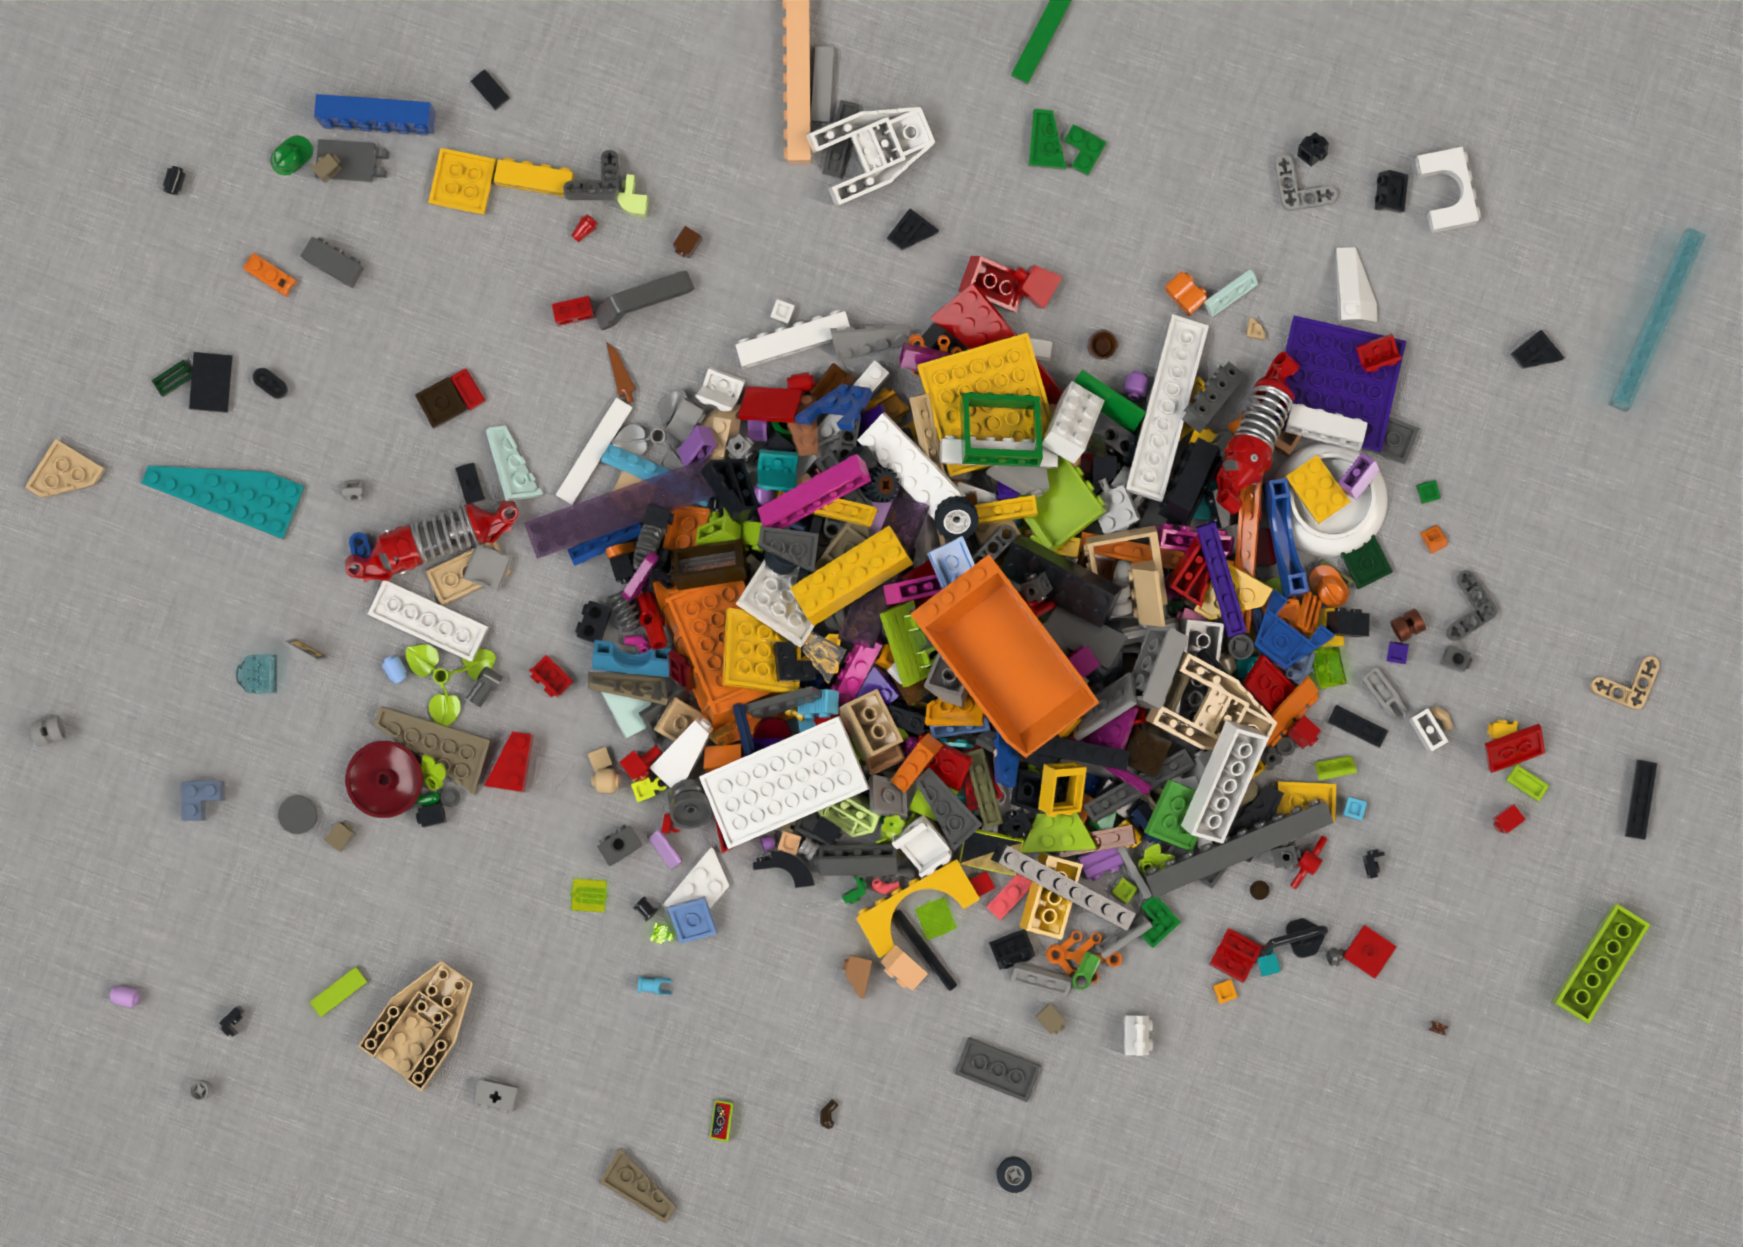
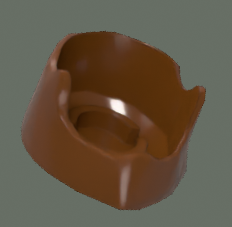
M1100 329L1090 336L1087 349L1092 357L1105 360L1115 353L1119 344L1113 333L1106 329Z

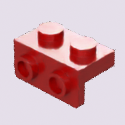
M1392 333L1355 346L1361 368L1365 372H1375L1379 370V367L1385 365L1392 366L1397 364V361L1402 360Z
M547 655L533 668L529 669L532 673L530 677L537 684L541 682L545 686L543 690L551 698L553 696L559 698L574 682Z

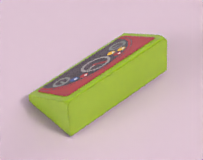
M715 1100L710 1139L729 1142L734 1102Z

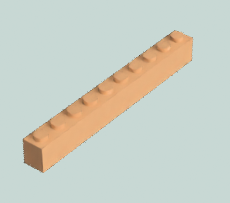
M782 0L783 10H786V17H783V28H786V35H783V47H787V54H783V65H787V73H783V84H787V91H783V101L787 103V110H784V121H787V129H784V140H787L788 147H784V159H788V165L811 164V147L806 137L807 134L811 133L809 0Z

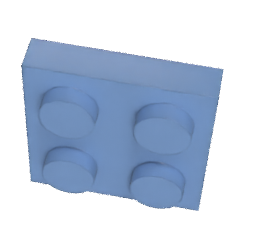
M705 896L668 907L680 944L717 934L718 930Z

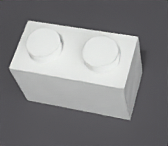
M1429 708L1408 719L1428 753L1448 742Z

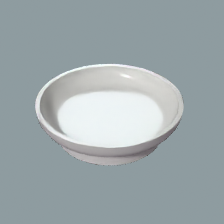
M1326 442L1313 443L1289 456L1279 468L1274 480L1285 478L1289 473L1318 455L1339 484L1338 481H1341L1343 475H1346L1345 472H1348L1350 466L1353 465L1357 457L1360 456V453L1363 452ZM1380 470L1357 500L1346 494L1351 502L1320 524H1317L1288 483L1291 496V527L1295 547L1308 554L1319 557H1340L1342 552L1347 554L1352 552V549L1357 550L1362 547L1364 542L1367 543L1371 540L1372 535L1378 533L1383 524L1387 511L1388 497Z

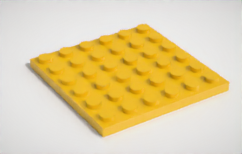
M1028 333L916 365L924 393L929 394L939 444L940 440L945 439V436H957V439L961 440L960 401L962 394L968 392L1040 396L1043 440L1052 414ZM969 406L970 436L976 437V440L984 441V437H993L995 441H1003V438H1014V442H1022V439H1034L1033 409ZM945 464L949 477L985 467L979 465Z

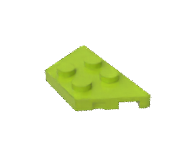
M1078 812L1073 813V815L1057 814L1056 817L1047 816L1044 813L1037 814L1033 828L1030 830L1021 851L1022 853L1097 850V846L1093 842Z

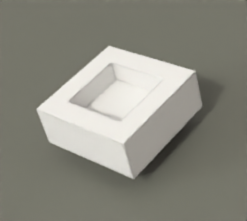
M777 299L770 318L789 324L795 305Z

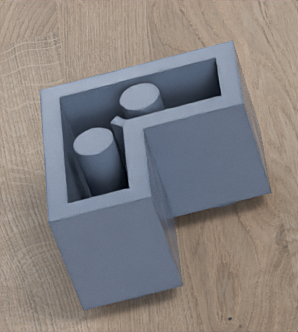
M224 781L181 782V821H206L205 801H225Z

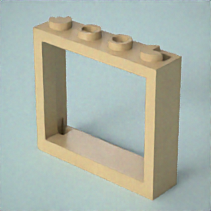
M1155 526L1086 537V544L1083 545L1084 554L1089 557L1086 568L1097 575L1093 546L1148 537L1151 558L1158 570L1162 604H1168L1158 534ZM1132 600V607H1136L1135 600Z

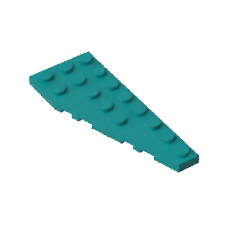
M148 466L141 481L143 485L283 540L305 489V486L270 472Z

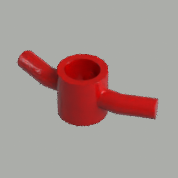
M1321 836L1312 852L1307 849L1303 852L1302 857L1299 858V863L1296 864L1301 869L1290 884L1292 888L1297 889L1307 873L1312 876L1315 874L1323 861L1318 855L1327 842L1326 837Z

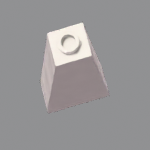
M699 716L650 767L670 788L674 784L690 778L713 731L711 723Z

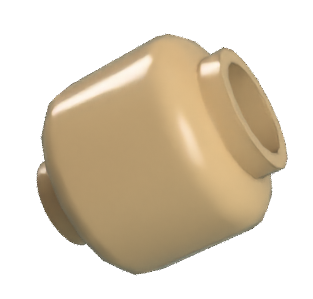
M600 768L596 771L595 775H592L591 784L598 793H615L620 788V774L615 769Z

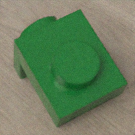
M854 875L858 887L841 895L845 904H854L861 900V896L866 894L864 889L867 888L863 877L858 878L857 875Z

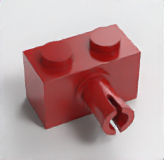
M655 744L643 755L633 750L619 763L633 781H643L651 775L649 773L651 771L650 764L663 753Z

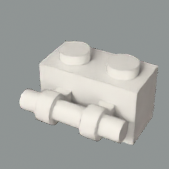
M1124 1015L1125 1055L1144 1056L1149 1055V1051H1152L1153 1042L1152 1039H1149V1031H1152L1153 1023L1148 1015Z

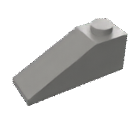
M993 465L986 471L988 476L1022 495H1035L1038 498L1049 490L1046 467Z

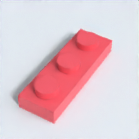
M1017 874L986 907L1001 920L1029 891L1032 881Z

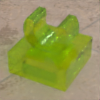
M656 922L651 941L663 945L664 939L673 941L675 934L667 932V925Z

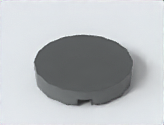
M304 796L287 798L281 804L278 811L280 825L284 830L292 834L308 832L317 821L316 806L310 799Z

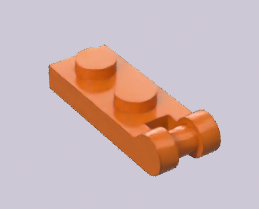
M255 253L251 255L243 267L245 271L285 297H288L290 294L289 290L291 287H295L297 284L295 279ZM285 280L286 283L284 284V286H279L281 281Z

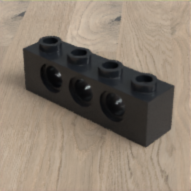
M1099 413L1089 440L1094 444L1104 447L1103 450L1109 455L1117 456L1121 464L1131 467L1138 438L1104 413ZM1106 431H1108L1110 434L1109 440H1107L1105 437ZM1121 442H1123L1125 445L1124 451H1122L1120 448Z

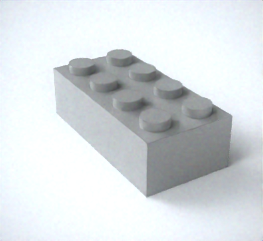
M1149 626L1132 671L1135 675L1137 706L1152 709L1162 708L1166 701L1168 689L1173 683L1175 671L1179 667L1181 655L1187 646L1188 636L1170 627Z

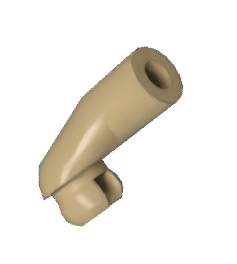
M1439 706L1429 709L1434 718L1441 720L1444 731L1453 728L1450 715L1446 710Z

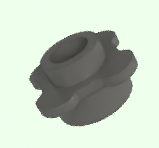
M1270 747L1260 757V760L1267 765V770H1272L1275 765L1281 764L1283 761L1282 757L1276 753V748Z

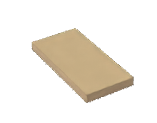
M495 541L492 544H482L495 550L501 551L497 541ZM475 548L425 571L441 606L484 587L463 579ZM509 568L507 570L506 576L512 574Z

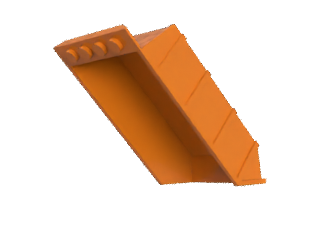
M990 554L910 614L1005 742L1025 758L1099 704V701L1082 676Z
M735 561L688 568L686 572L735 565ZM748 571L747 580L679 591L676 583L673 584L674 587L667 590L659 581H652L659 610L665 619L666 627L676 651L686 658L687 666H692L694 685L692 690L704 718L711 723L713 728L711 736L715 746L730 745L741 740L732 708L734 704H748L784 694L722 685L726 609L735 608L743 610L736 603L751 581ZM785 712L771 716L772 718H782L785 721L796 718L793 715L791 717L786 715ZM746 713L751 735H753L755 725L762 719L752 717V715Z

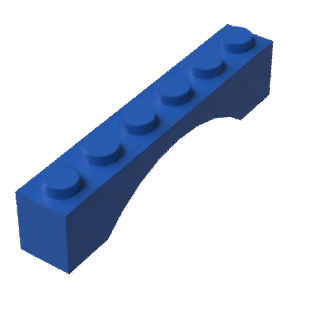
M1287 478L1269 480L1262 485L1282 593L1286 598L1300 596L1309 592L1306 573L1299 560L1293 539L1290 516L1291 496Z

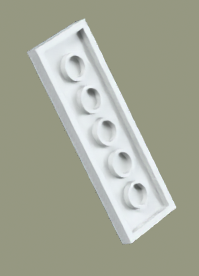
M885 412L857 440L862 446L869 447L874 458L884 468H889L896 472L897 476L895 478H899L898 483L934 520L935 510H937V506L942 500L950 496H966Z
M388 581L382 582L368 612V615L471 662H473L489 628Z

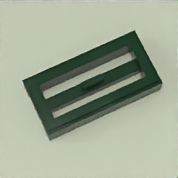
M182 360L151 381L156 386L160 395L164 397L192 378V371L187 363ZM184 366L182 370H180L179 372H177L176 374H174L173 376L159 384L160 381H162L163 379H165L166 377H168L169 375H171L172 373L176 372ZM188 372V375L163 391V387Z

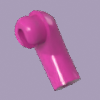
M625 636V645H636L641 653L650 650V643L644 636Z

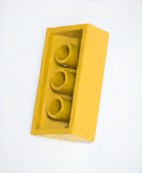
M1040 852L1038 862L1078 883L1083 864ZM1031 882L1019 927L1027 931L1062 940L1072 902Z

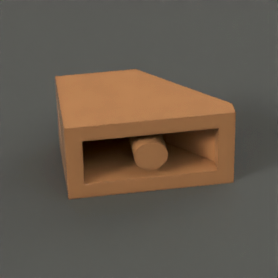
M849 955V959L845 958L842 970H846V977L858 996L864 999L872 960Z

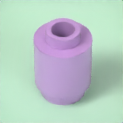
M120 985L118 987L113 986L110 1001L114 1002L115 1005L134 1008L135 1005L139 1004L141 994L138 993V989Z

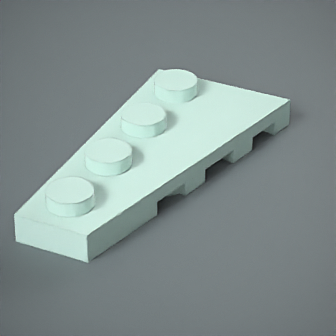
M489 427L486 430V434L506 501L541 497L543 493L540 488H537L533 474L529 473L526 468L523 456H520L516 450L517 445L507 427Z

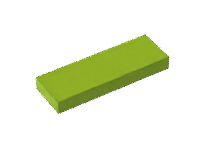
M354 967L309 1003L321 1018L368 983L358 967Z

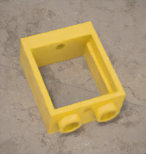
M1077 762L1044 764L1038 809L1051 817H1056L1057 814L1073 815L1075 812H1081L1087 767ZM1069 776L1066 802L1054 803L1057 777Z

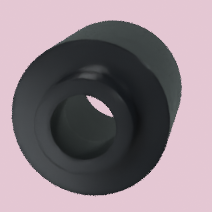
M177 166L167 168L162 185L164 192L176 196L178 192H181L186 176L182 168Z

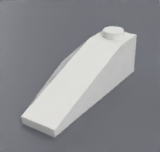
M1356 247L1336 248L1339 324L1377 323V303Z

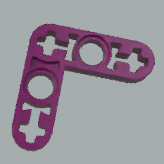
M652 551L649 552L624 589L621 596L627 601H631L640 595L649 584L650 579L647 576L659 559L657 554Z

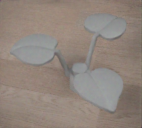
M679 389L671 392L660 403L659 414L663 418L668 419L661 428L653 429L650 436L645 438L646 434L642 427L635 424L628 425L612 440V444L637 456L646 452V441L652 440L656 444H663L672 453L666 456L664 467L692 479L696 469L684 467L679 455L680 453H678L681 446L674 451L667 444V433L664 431L670 424L683 399H688L685 390Z

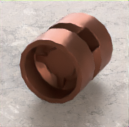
M1415 608L1404 613V617L1399 616L1390 621L1391 627L1401 643L1412 638V634L1417 635L1426 630L1425 623Z

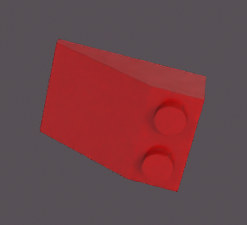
M970 256L958 292L961 293L974 282L992 305L1012 312L1017 311L1022 294L1017 290L1021 281L1013 276L1014 270L982 256Z

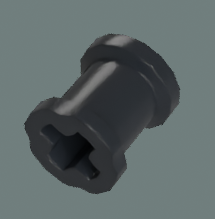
M645 896L633 907L634 910H638L645 917L644 920L646 922L659 910L654 908Z

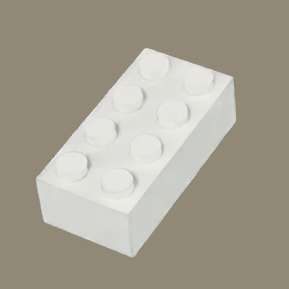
M1071 381L1060 396L1043 437L1042 445L1074 464L1086 449L1105 400Z

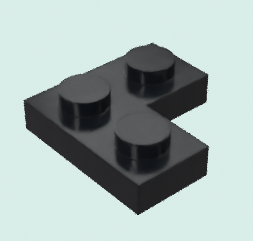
M775 642L773 644L777 682L815 681L817 679L815 660L796 661L794 643Z

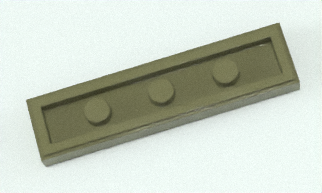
M984 748L964 753L974 758L969 768V773L984 828L1003 824Z

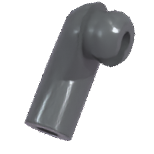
M911 866L899 867L898 874L888 875L887 880L892 884L903 876H906L907 880H913L916 877L915 869Z

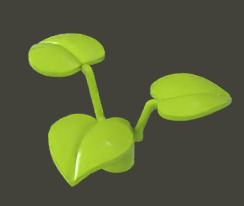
M422 644L406 647V659L411 670L420 677L429 676L433 670L434 681L440 684L444 691V695L437 694L429 702V713L436 723L449 726L457 719L461 711L459 698L455 695L448 696V691L445 687V684L450 682L451 675L468 671L469 677L477 680L484 667L487 666L493 670L496 655L493 652L479 648L473 662L462 658V662L466 667L448 671L447 669H437L434 667L439 662V654L433 646Z

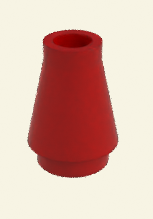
M586 214L584 217H581L571 236L580 243L582 239L597 229L598 223Z

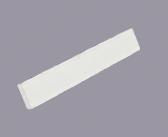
M618 398L614 400L556 493V496L573 506L601 461L608 445L616 437L633 407Z

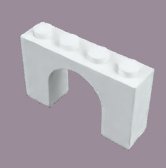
M1463 147L1418 155L1415 163L1419 178L1445 174L1456 180L1461 191L1459 202L1454 206L1429 211L1427 218L1431 233L1475 225L1479 221L1481 214L1479 207L1475 205L1476 191L1471 187L1472 173L1471 170L1467 169L1468 155L1467 152L1463 151Z

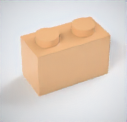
M897 945L880 962L886 967L883 971L891 978L895 975L898 978L896 982L904 989L907 986L913 991L928 974Z

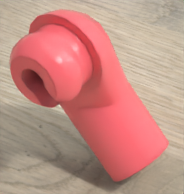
M875 878L871 883L872 889L883 895H887L900 888L898 881L892 884Z

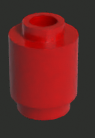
M809 372L793 374L791 377H787L788 389H801L802 392L812 391V387L815 386L814 377L809 375Z

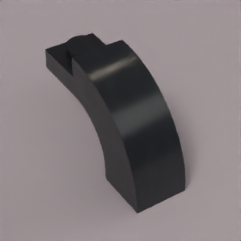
M771 852L772 860H768L767 856L756 858L757 862H752L753 870L767 868L785 869L791 874L795 888L815 885L808 867L791 854Z

